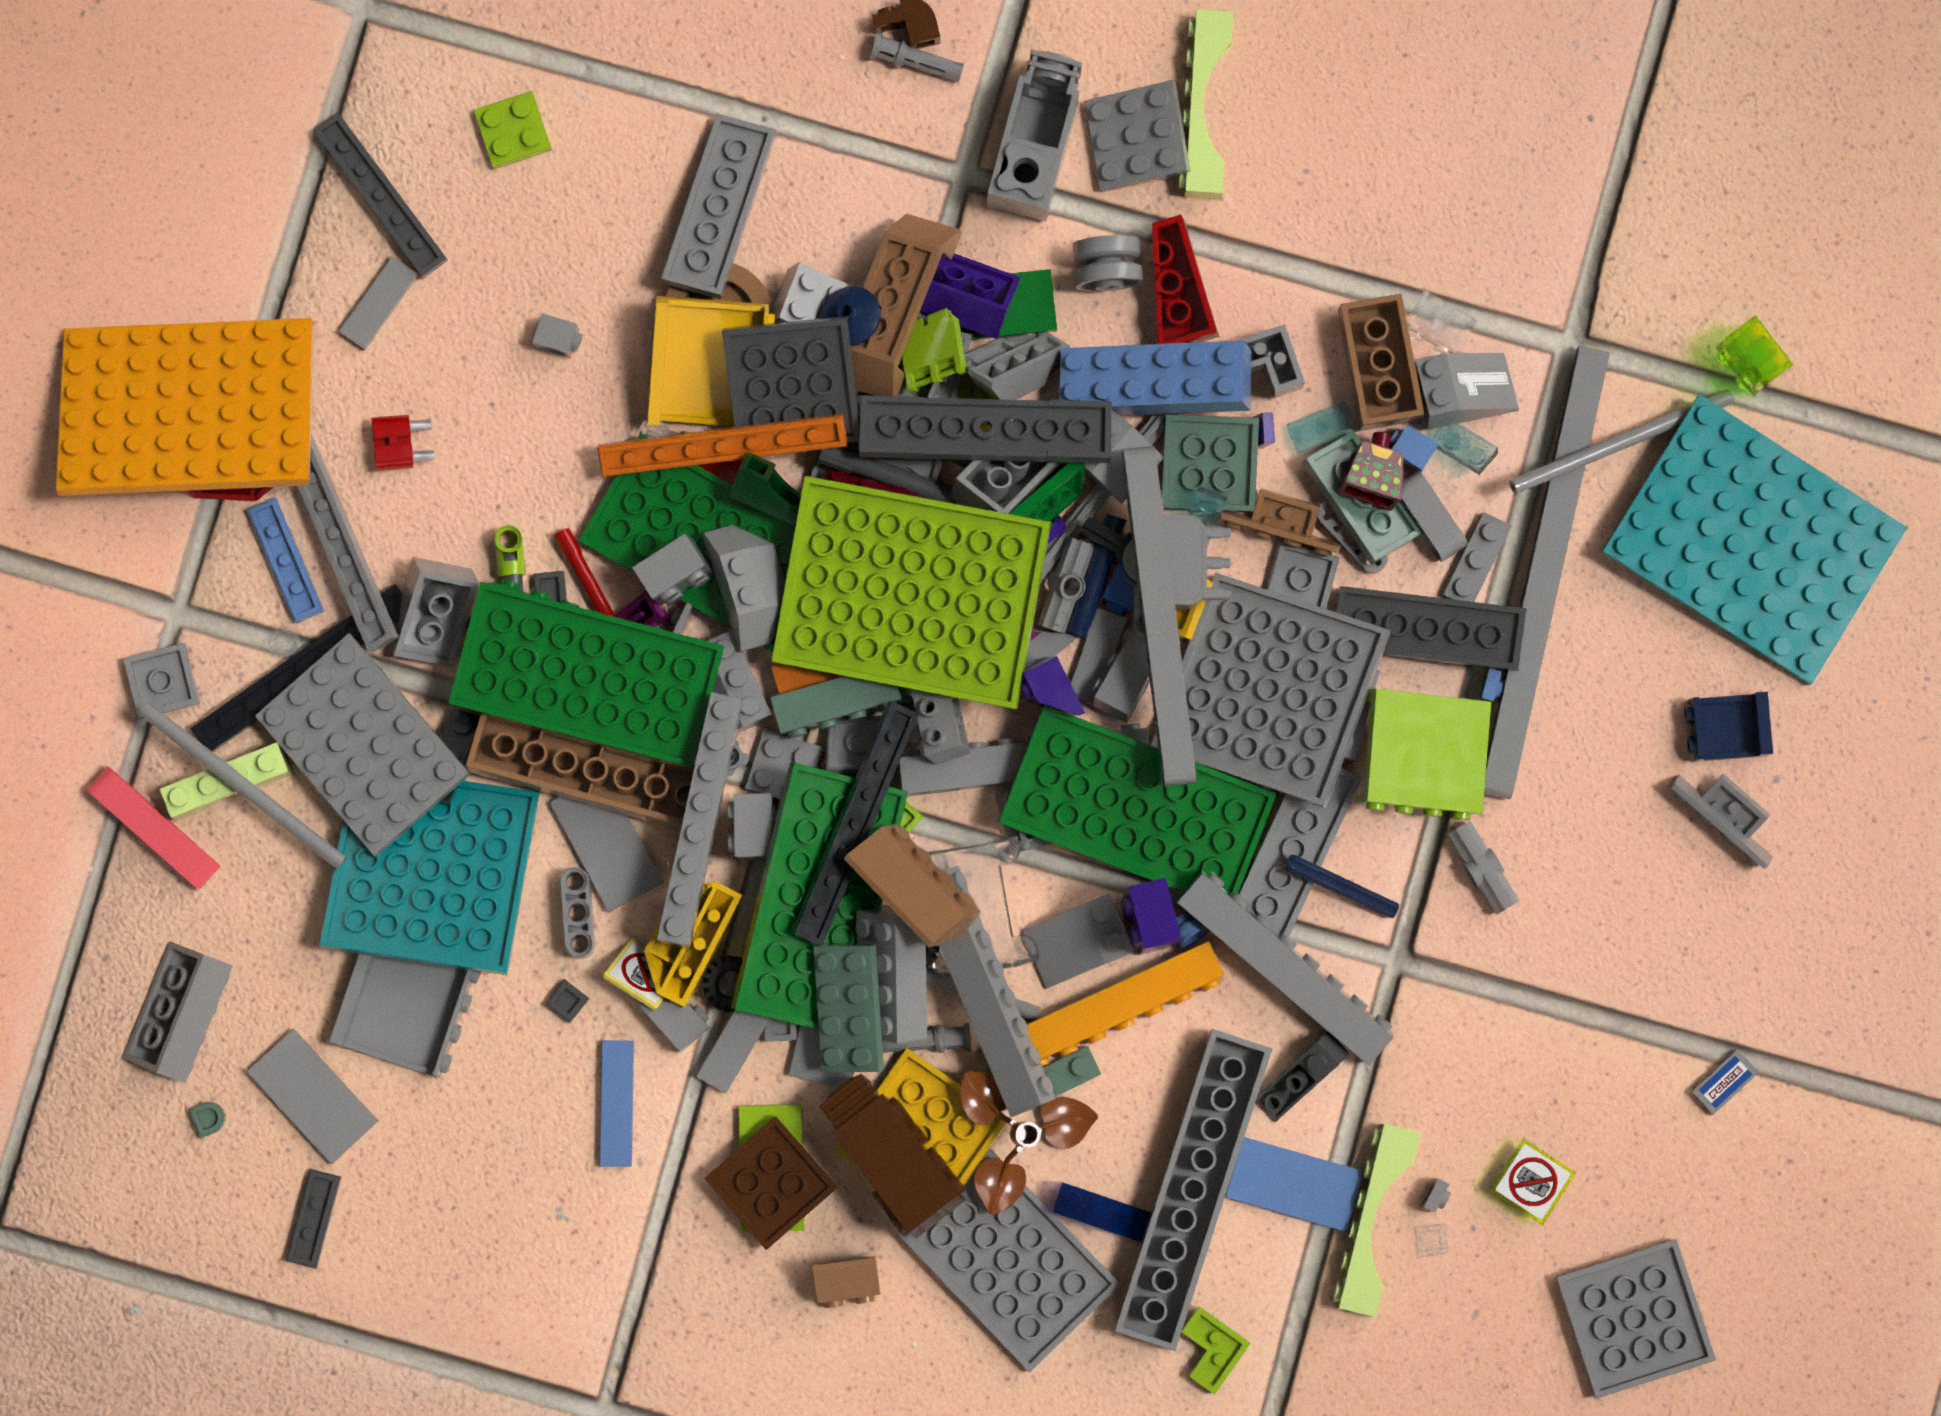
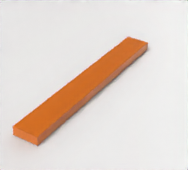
M843 414L598 444L597 451L602 477L741 460L745 458L747 452L759 457L845 447L848 445L844 416Z

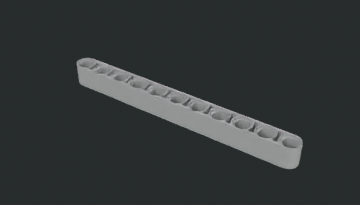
M1154 446L1122 449V464L1162 782L1164 787L1196 783L1195 761Z

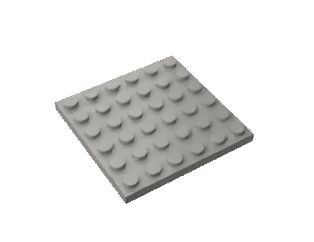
M1215 572L1211 588L1229 589L1231 596L1229 599L1206 600L1192 640L1189 642L1182 661L1194 761L1228 775L1326 808L1391 632L1388 629ZM1155 733L1151 745L1158 748L1157 736Z

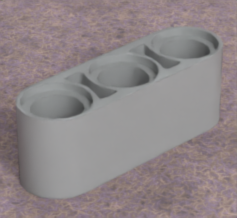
M1416 471L1404 479L1401 500L1423 531L1422 537L1438 560L1443 562L1466 547L1468 543L1465 536L1420 471Z
M571 867L563 872L560 881L565 946L570 955L577 959H585L593 954L596 946L591 880L583 869ZM572 874H581L584 878L583 886L579 890L569 889L567 884L569 877ZM575 905H583L586 908V916L582 921L575 922L570 918V910ZM585 936L588 939L589 946L585 952L576 953L573 950L572 942L576 937Z

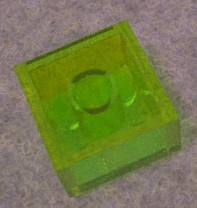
M1756 315L1726 336L1716 347L1719 351L1717 356L1720 362L1727 369L1732 368L1738 376L1736 381L1745 393L1750 392L1753 397L1780 378L1794 365Z

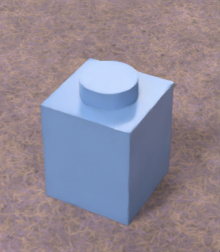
M1407 425L1403 432L1399 429L1396 430L1389 446L1392 447V450L1402 453L1404 456L1403 465L1414 472H1422L1439 444Z

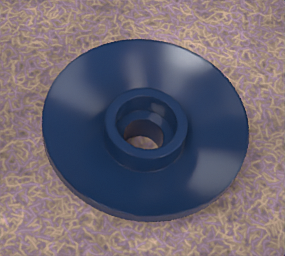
M847 286L838 289L827 298L821 309L820 319L843 317L844 311L851 308V313L847 316L851 346H856L867 341L875 333L880 323L881 309L877 299L870 291L859 286Z

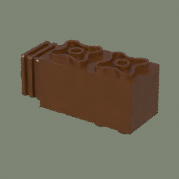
M862 1073L836 1088L819 1106L836 1129L832 1132L875 1189L871 1195L901 1234L903 1233L905 1236L909 1234L917 1239L966 1201L962 1194L966 1188L937 1150H934L932 1146L929 1149L926 1147L924 1142L928 1138L899 1100H896L894 1096L889 1099L883 1093L880 1095L871 1084V1081Z

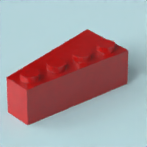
M1182 214L1152 223L1157 344L1205 342L1220 337Z

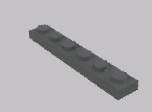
M338 112L313 130L423 279L448 261Z

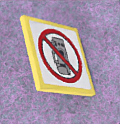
M631 938L604 973L603 978L656 1011L665 997L656 993L644 954L646 946Z

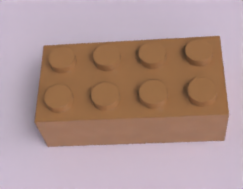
M1402 293L1340 304L1338 316L1360 431L1421 421L1424 416Z

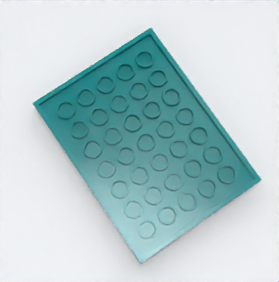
M1699 394L1694 399L1620 519L1601 553L1801 681L1812 685L1908 527Z

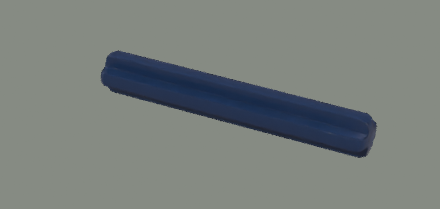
M1292 854L1286 861V870L1388 918H1394L1398 912L1399 904L1299 856Z

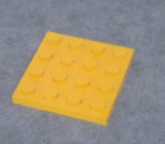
M908 1048L905 1049L877 1090L880 1095L883 1093L889 1099L894 1096L896 1100H899L928 1138L924 1142L926 1147L929 1149L932 1146L934 1150H937L963 1186L966 1185L1007 1126V1123L998 1118L997 1115L992 1123L985 1126L971 1121L966 1116L961 1105L960 1084ZM839 1144L835 1152L858 1167L842 1145Z

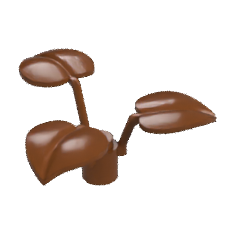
M967 1071L963 1075L960 1084V1101L966 1116L974 1123L985 1126L992 1123L997 1115L998 1118L1012 1127L1010 1138L1016 1145L1006 1156L1004 1162L999 1158L992 1157L984 1160L976 1168L974 1187L986 1211L992 1215L1000 1213L1014 1204L1021 1196L1026 1185V1173L1022 1166L1010 1164V1161L1018 1153L1022 1152L1023 1147L1035 1146L1040 1140L1042 1129H1045L1044 1135L1049 1144L1058 1149H1069L1084 1139L1091 1126L1098 1119L1097 1113L1076 1099L1055 1097V1100L1043 1104L1040 1109V1116L1044 1123L1037 1126L1032 1122H1016L1001 1112L1006 1109V1105L992 1072Z

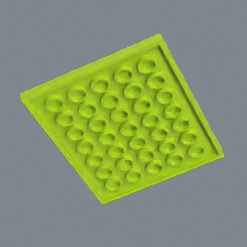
M805 476L772 662L1018 709L1021 682L1026 666L1052 522Z

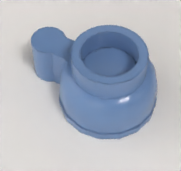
M1188 911L1176 918L1181 936V941L1178 944L1182 949L1196 943L1210 931Z

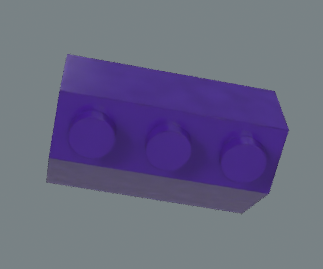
M955 253L952 260L941 257L920 313L929 315L947 308L948 311H951L952 315L959 319L961 327L975 331L982 336L998 339L1021 277Z
M1057 656L1046 657L1025 668L1021 682L1020 699H1026L1027 702L1041 707L1045 705L1073 716H1080L1086 713Z

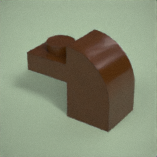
M899 0L901 9L895 10V7H885L879 9L877 14L872 15L875 34L905 28L910 47L921 49L941 44L936 16L932 8L923 0Z

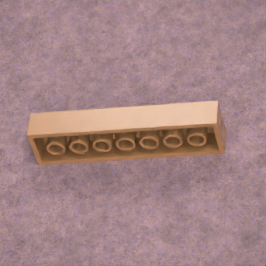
M481 712L466 763L467 770L476 775L680 831L695 764L691 768Z

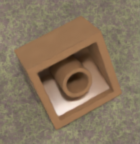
M876 1256L812 1265L817 1303L824 1302L825 1308L844 1306L843 1300L856 1298V1304L875 1302V1295H881Z

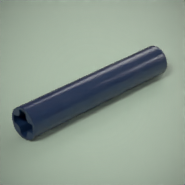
M1106 513L1103 525L1122 536L1127 520ZM1097 542L1084 578L1085 592L1076 602L1067 632L1084 638L1088 637L1115 556L1114 552Z

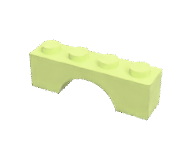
M277 742L226 762L257 787L266 786L293 775L286 754ZM209 769L160 788L169 815L176 821L203 811L210 805L239 793Z

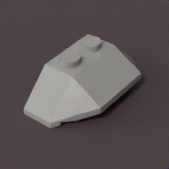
M1040 332L1037 336L1022 334L1001 337L964 354L967 374L981 391L993 397V399L1016 400L1046 384L1060 364L1061 348H1070V345L1048 332Z
M734 525L704 532L702 535L739 652L770 644L778 628L786 583L774 544Z

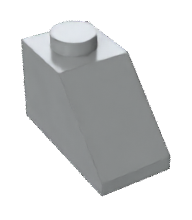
M642 1002L639 1004L640 1008L681 1053L710 1028L705 1023L709 1017L698 1005L692 1008L688 1003L686 1007H683L675 1002H662L657 1010L654 1011Z

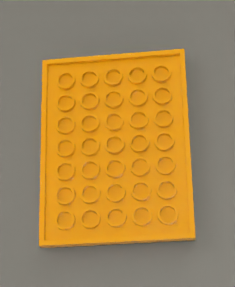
M312 318L64 328L56 479L58 496L310 485L314 326Z

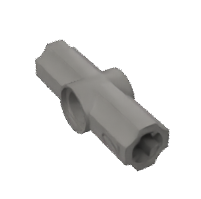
M1068 536L1058 567L1048 577L1049 593L1038 625L1065 633L1075 602L1085 592L1084 576L1095 547L1094 544ZM1069 579V587L1064 591L1063 585Z
M1471 820L1447 834L1456 852L1464 862L1463 867L1468 877L1477 888H1480L1496 915L1520 901L1511 884L1504 876V869L1491 848H1487Z

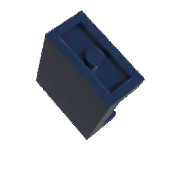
M1768 692L1710 698L1692 697L1688 700L1689 705H1685V722L1691 725V736L1687 737L1688 754L1693 755L1694 762L1768 757L1774 754Z

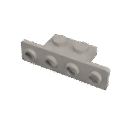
M1724 773L1703 795L1682 776L1678 775L1675 778L1671 788L1674 790L1673 793L1678 800L1684 804L1689 803L1697 810V815L1703 822L1708 825L1713 824L1721 831L1722 838L1730 845L1734 846L1736 844L1743 850L1745 858L1754 866L1760 865L1763 869L1770 865L1773 859L1772 855L1751 838L1770 816L1764 808Z

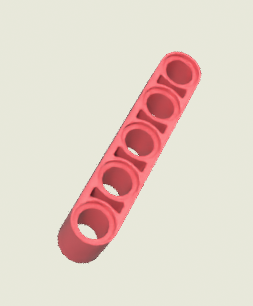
M106 766L87 787L86 790L197 889L200 890L221 867L109 766Z

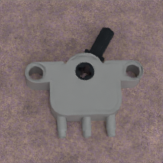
M1160 490V492H1161V500H1162V508H1163V494H1162V491ZM1163 515L1175 610L1192 609L1199 605L1201 600L1229 599L1231 596L1229 589L1206 588L1207 569L1230 568L1231 566L1229 558L1207 557V538L1221 539L1222 537H1230L1231 529L1223 528L1222 526H1205L1195 516ZM1088 518L1081 527L1080 532L1115 553L1113 560L1121 564L1122 574L1127 582L1132 585L1133 632L1140 639H1144L1143 629L1139 625V619L1142 616L1132 536L1128 532L1127 536L1123 537L1096 520Z

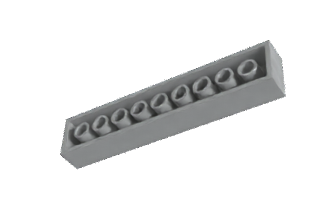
M1215 1029L1210 1030L1114 1327L1115 1332L1173 1351L1176 1350L1273 1048Z

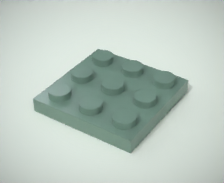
M1165 414L1162 480L1163 508L1254 511L1259 418Z

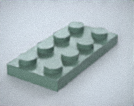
M1352 431L1307 457L1302 463L1372 565L1418 538L1423 531L1402 500L1389 511L1336 493L1350 457L1361 443L1355 431Z
M876 944L814 946L821 1071H884Z

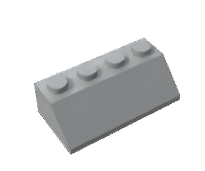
M170 941L123 1059L160 1075L186 1083L189 1074L193 1070L194 1061L201 1044L205 1040L206 1031L212 1016L217 1010L218 1001L224 986L229 980V974L233 966Z

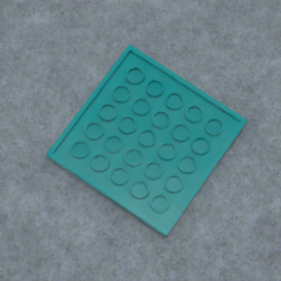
M463 781L458 785L450 806L441 802L436 804L377 857L369 851L343 820L338 851L347 858L338 869L334 868L320 947L508 976L540 797L539 792Z

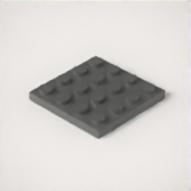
M847 316L723 328L722 335L735 427L843 414L847 441L859 442L860 414Z

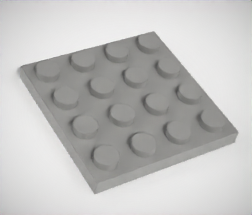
M1677 1239L1555 1277L1595 1399L1716 1361Z

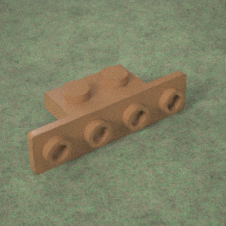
M1263 488L1260 489L1252 517L1228 510H1222L1219 515L1220 519L1225 520L1224 525L1242 530L1243 526L1255 529L1254 534L1265 538H1272L1273 534L1285 538L1284 543L1296 547H1302L1303 543L1314 546V552L1326 556H1332V552L1339 553L1342 545L1312 535L1320 505Z

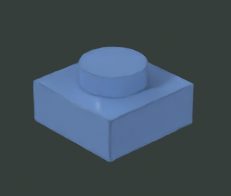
M1491 668L1486 671L1479 696L1480 701L1492 703L1494 698L1500 699L1505 682L1500 680L1502 671Z

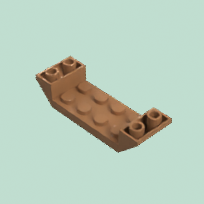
M906 213L884 232L863 288L875 296L880 305V323L875 333L867 341L851 346L856 390L858 392L871 396H898L905 378V373L898 368V365L940 259L943 257L952 260L962 234L960 229Z

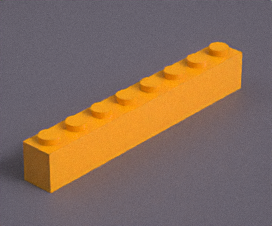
M1208 941L1027 1024L1028 1034L1033 1046L1040 1054V1063L1043 1067L1050 1063L1047 1057L1059 1052L1062 1058L1077 1051L1076 1044L1086 1039L1089 1044L1095 1043L1107 1037L1105 1031L1116 1026L1117 1030L1121 1031L1134 1025L1133 1018L1145 1013L1146 1018H1149L1164 1011L1162 1005L1171 1000L1177 1005L1192 998L1190 992L1202 987L1203 992L1219 986L1221 985L1219 978L1225 975Z

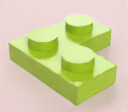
M1198 1306L1182 1329V1333L1206 1351L1189 1374V1377L1215 1395L1251 1343Z

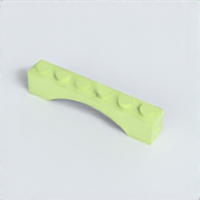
M1196 9L1195 19L1189 18L1188 37H1194L1193 49L1187 48L1186 67H1192L1191 79L1186 78L1184 97H1190V108L1183 111V127L1188 128V139H1185L1191 172L1183 173L1179 176V188H1185L1184 197L1221 199L1223 194L1224 161L1216 152L1208 135L1204 119L1203 100L1205 88L1212 71L1231 47L1234 11Z
M1385 1123L1381 1124L1380 1129L1375 1128L1371 1147H1375L1373 1160L1367 1159L1363 1177L1368 1178L1365 1191L1361 1189L1359 1191L1356 1201V1208L1360 1209L1358 1221L1352 1220L1348 1239H1352L1353 1242L1350 1252H1344L1340 1268L1345 1270L1343 1282H1337L1333 1295V1300L1338 1301L1336 1308L1376 1318L1383 1285L1377 1274L1372 1256L1371 1236L1374 1217L1388 1187L1404 1170L1414 1164L1421 1135L1420 1132Z

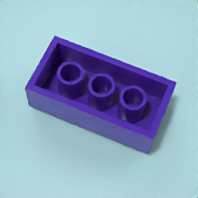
M1166 878L1128 887L1120 901L1124 920L1130 918L1132 926L1128 932V937L1133 950L1138 949L1139 955L1175 947L1181 941V936Z

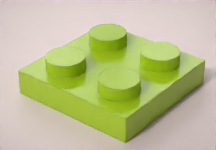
M533 91L474 109L493 169L552 151Z

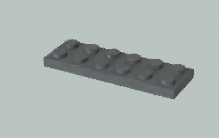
M1340 586L1337 613L1388 629L1391 632L1383 655L1519 672L1527 613L1526 608Z

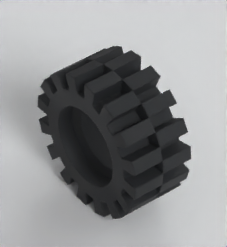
M731 955L719 957L712 964L710 963L706 972H704L702 983L704 995L709 1003L718 1010L728 1013L735 1011L731 1009L734 996L724 995L720 991L718 984L721 976L727 972L739 974L743 960L741 957Z

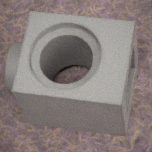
M541 313L532 343L535 348L571 358L572 351L577 352L579 350L582 334L579 333L580 329L576 323Z

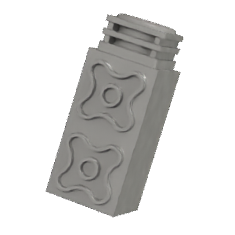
M1031 50L1025 76L1019 75L987 193L988 207L1047 222L1078 107L1080 91L1076 89L1078 88L1082 72L1081 62L1058 53Z

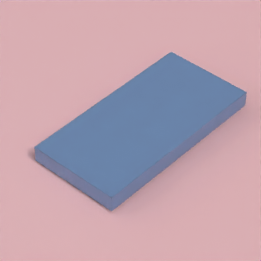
M1244 1137L1225 1197L1347 1232L1364 1171Z

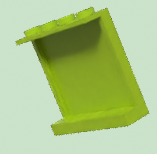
M1369 689L1365 703H1371L1364 791L1363 797H1356L1355 802L1366 803V809L1384 811L1385 806H1394V812L1413 814L1414 809L1424 810V816L1442 817V812H1450L1453 819L1471 820V814H1483L1491 702L1385 689Z

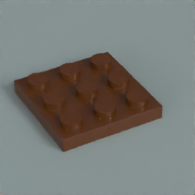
M777 1116L704 1178L765 1250L769 1249L838 1188Z

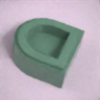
M205 1102L188 1110L200 1139L220 1131L225 1125L226 1113L217 1103Z

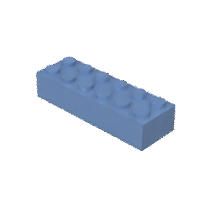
M1244 340L1061 348L1059 400L1112 401V410L1119 416L1250 411L1251 349Z

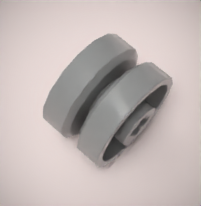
M1106 235L1085 238L1074 242V261L1083 265L1075 270L1076 289L1102 292L1128 289L1143 284L1142 266L1133 262L1141 256L1140 238L1129 235Z

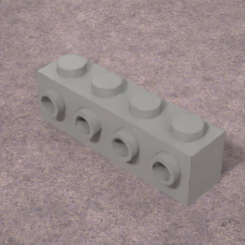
M906 688L908 695L914 701L915 710L912 711L919 714L915 725L920 729L921 739L918 740L922 755L933 763L939 764L971 754L959 698Z

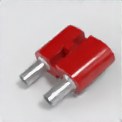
M409 415L371 417L376 471L413 468L414 462L435 460L434 450L413 451L411 443V431L432 430L431 419L409 420Z

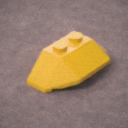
M716 881L704 884L690 949L660 943L657 940L661 923L660 919L644 950L657 994L686 1007L730 926L743 896L742 894Z

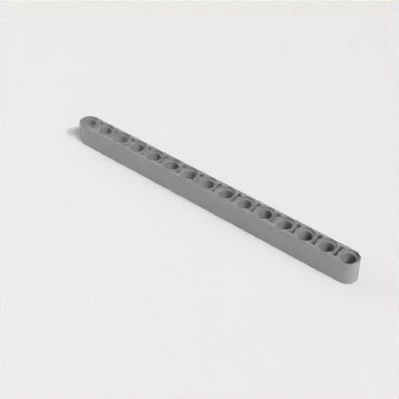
M1578 345L1551 463L1590 447L1607 370L1609 352ZM1585 466L1549 480L1546 484L1519 606L1520 608L1527 609L1519 672L1505 670L1504 687L1498 701L1487 751L1484 794L1508 800L1513 795Z

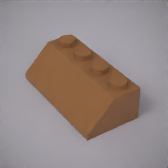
M897 824L881 827L849 852L844 860L928 947L959 939L981 912L974 905L973 898L961 891L953 883L952 877L931 860V855L923 848L918 847L910 839V834L906 829Z

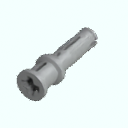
M881 32L877 33L870 54L871 59L878 57L893 62L896 67H903L904 64L959 83L964 63L909 47L910 43H907L906 40L899 42L883 37Z
M964 1023L963 1027L944 1028L943 1025H938V1027H935V1030H927V1039L898 1044L882 1040L883 1053L902 1052L906 1048L911 1051L936 1049V1052L945 1053L946 1049L960 1048L971 1051L969 1023Z

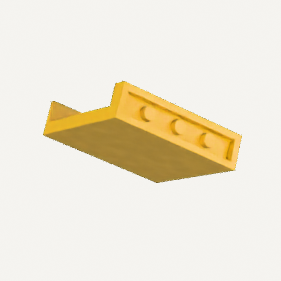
M657 296L647 425H660V421L734 426L722 330L723 328L774 323L775 314H769V304Z

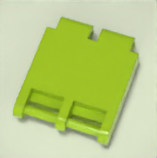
M947 308L927 315V320H924L922 317L915 322L902 355L906 384L910 393L917 392L919 387L932 382L938 384L943 381V378L955 373L961 375L967 372L959 319L952 315L951 311H948Z

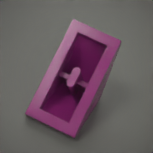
M644 590L615 615L617 618L655 628L671 619L664 606L654 601L647 590Z

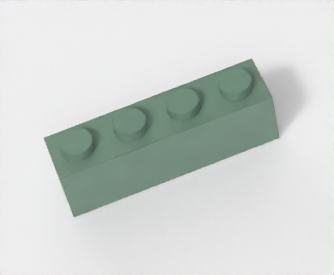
M848 676L770 697L780 734H788L789 739L806 735V729L818 726L819 730L837 726L836 720L848 717L850 722L867 717L866 711L878 708L879 712L883 713L888 701L895 703L903 701L899 686Z

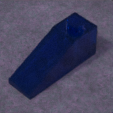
M1061 1182L1052 1209L1053 1213L1141 1242L1151 1215V1212Z

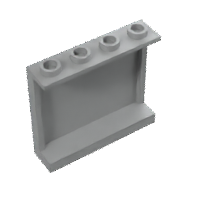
M359 954L329 1042L440 1078L442 1073L447 1074L452 1055H448L451 1044H457L462 1026L458 1025L461 1014H467L473 996L468 995L471 984H477L481 972Z

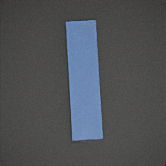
M272 498L247 509L294 622L297 624L325 612L277 498Z
M602 1040L600 1167H632L634 1041Z

